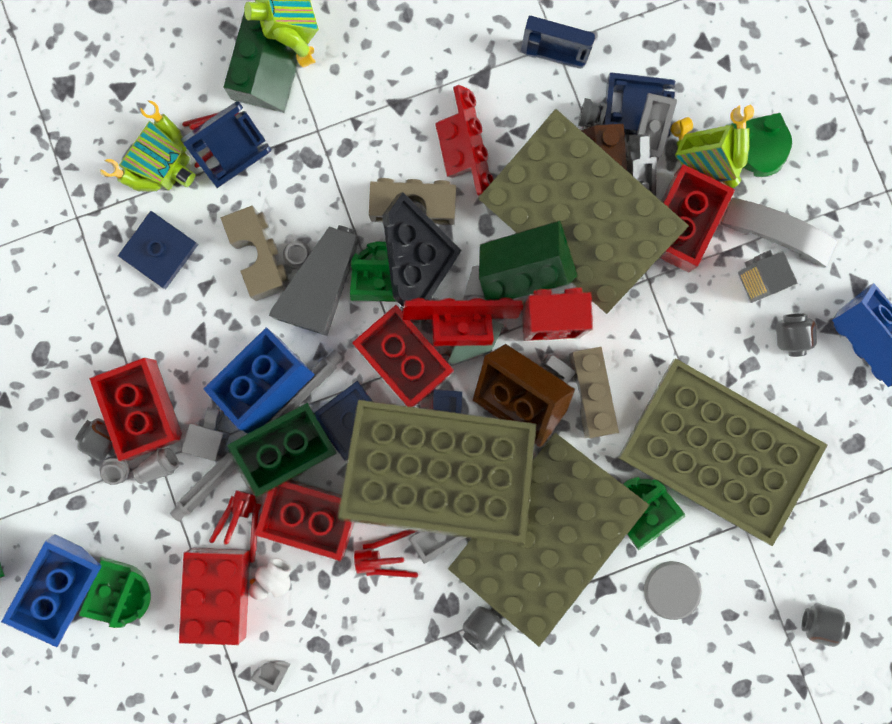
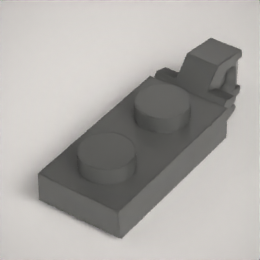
M630 135L629 151L626 155L627 172L656 196L657 156H653L652 149H650V135Z

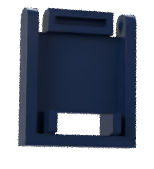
M529 15L520 53H524L529 57H538L582 69L589 58L595 41V35L589 31Z
M610 72L607 78L605 96L607 109L603 125L624 124V134L636 135L647 94L651 93L675 98L674 91H663V89H674L676 81L666 78ZM613 92L623 93L621 113H611ZM669 129L667 138L670 137V132H671L670 129Z
M239 101L234 102L181 138L184 146L216 188L225 184L272 150L268 143L257 148L266 140L247 112H240L243 106ZM206 147L210 149L220 163L213 169H210L199 155V152Z

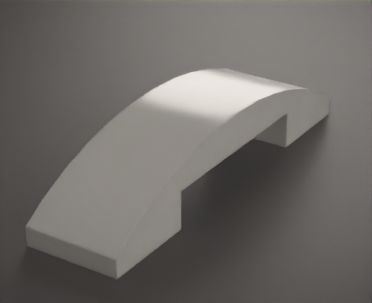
M731 198L721 221L723 226L745 235L749 233L800 253V258L824 268L827 267L837 243L834 238L822 230L796 217L761 204L737 198Z

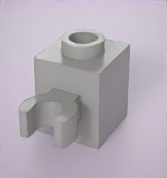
M208 407L204 425L190 423L189 427L184 429L180 443L183 445L181 452L212 461H219L224 455L230 435L228 432L218 430L223 411Z

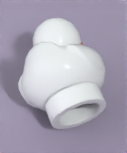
M271 558L268 564L260 566L256 571V578L250 579V596L255 600H262L268 596L269 592L276 598L284 595L289 590L291 584L289 577L292 570L291 566L279 558Z

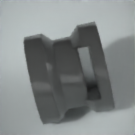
M584 98L578 126L602 125L607 103L600 102L597 104L593 103L591 99ZM600 110L598 122H596L598 111Z

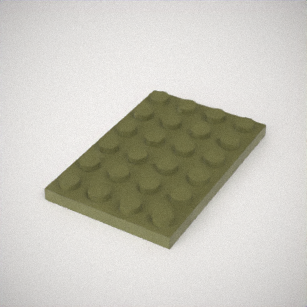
M557 109L550 114L478 198L516 233L560 220L578 275L571 283L577 288H582V293L591 292V301L606 314L689 226Z
M675 358L666 370L618 459L661 482L663 485L764 543L773 546L828 444Z
M358 400L338 519L524 545L536 424Z
M554 433L532 463L525 544L519 545L471 538L449 566L448 570L540 647L646 511L649 504L557 433Z

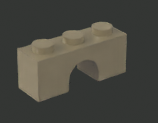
M379 178L377 182L370 181L369 218L371 222H383L382 215L397 194L404 192L413 202H418L425 207L426 215L435 224L455 225L456 185H451V182L436 180L434 184H424L418 179H407L405 183L394 182L390 178Z
M252 205L220 217L229 243L236 250L245 246H254L257 249L258 255L255 263L248 268L240 270L250 298L258 301L284 291L287 287L285 281L289 280L284 265H278L275 255L279 254L274 239H268L265 229L269 228L264 213H259Z
M602 346L570 353L568 355L570 366L576 371L573 375V381L578 386L581 399V410L579 411L585 438L619 433Z

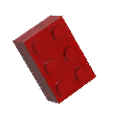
M682 164L675 172L661 201L689 226L660 256V259L688 273L697 268L735 189Z
M582 288L564 289L562 294H552L550 289L535 290L534 295H529L522 308L524 341L578 339L593 330L591 292L582 293Z
M397 305L393 306L352 342L407 407H415L454 373L453 368L410 320L403 319L402 310Z
M144 357L89 378L118 461L133 460L160 448L162 449L180 442L182 431L156 360Z
M290 479L268 491L255 536L341 561L345 556L354 522L338 519L341 494Z
M192 548L183 552L179 643L239 645L246 638L250 550Z

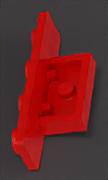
M458 84L453 86L458 113L436 122V130L447 177L454 178L472 171L476 193L481 196L493 182L494 178L488 168L487 160L489 156L481 137L482 125L477 118L475 110V95L470 89Z
M415 298L404 302L402 317L404 320H432L433 346H489L494 342L492 319H517L523 308L522 300H513L511 298L499 300L473 298L458 301L452 298H444L440 301H426L422 298Z

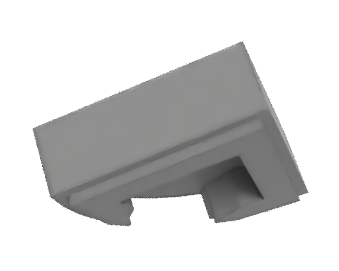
M285 661L267 662L253 673L250 680L276 693L290 663Z

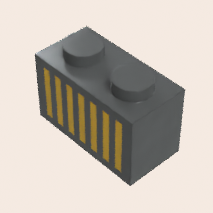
M771 250L757 255L745 262L746 268L737 272L751 303L798 284L784 251L773 255Z

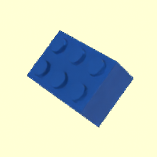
M266 327L203 390L238 429L249 434L264 426L315 374L276 334Z

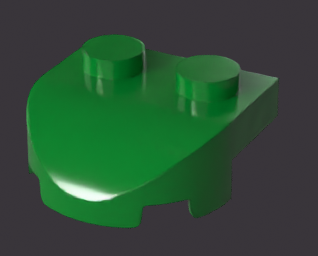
M781 113L746 121V128H749V153L747 164L743 168L753 172L754 177H767L778 173L787 161L792 148V136ZM732 123L734 129H737V124Z
M386 242L368 243L366 249L362 250L359 254L355 253L351 261L350 300L397 302L393 298Z
M635 477L623 483L624 486L649 504V507L627 534V537L638 551L685 517L683 510L669 495L666 487L661 482L655 479Z
M101 557L99 563L102 567L83 600L79 616L106 622L111 628H122L137 618L140 619L146 613L151 600L149 584L145 575L135 566Z

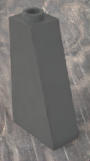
M338 225L337 229L328 227L270 310V317L328 336L351 267V261L359 243L354 230Z

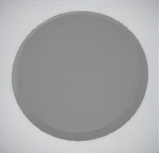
M669 561L657 565L648 574L644 584V596L648 606L655 614L664 619L679 620L692 614L698 607L702 596V587L697 574L689 566L680 562Z

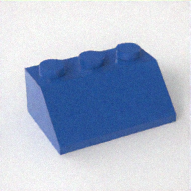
M872 283L843 306L832 321L836 331L850 341L855 354L861 359L864 358L870 365L875 378L883 381L889 388L892 386V304L875 283Z
M56 534L52 535L44 542L1 623L57 648L102 565L83 547Z

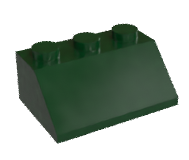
M244 13L224 82V90L231 100L285 113L298 65L296 52L276 41V39L265 37L260 21L247 20Z
M560 220L480 244L479 281L486 300L520 298L534 294L535 290L554 289L569 285L578 276Z
M308 403L227 445L232 460L256 498L337 454Z

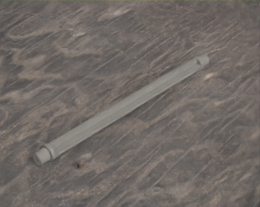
M335 349L327 357L324 356L311 369L315 375L266 424L296 409L316 387L337 369L336 366L344 358ZM229 451L177 502V506L170 512L175 520L180 521L186 514L189 515L209 496V493L214 488H217L237 468Z

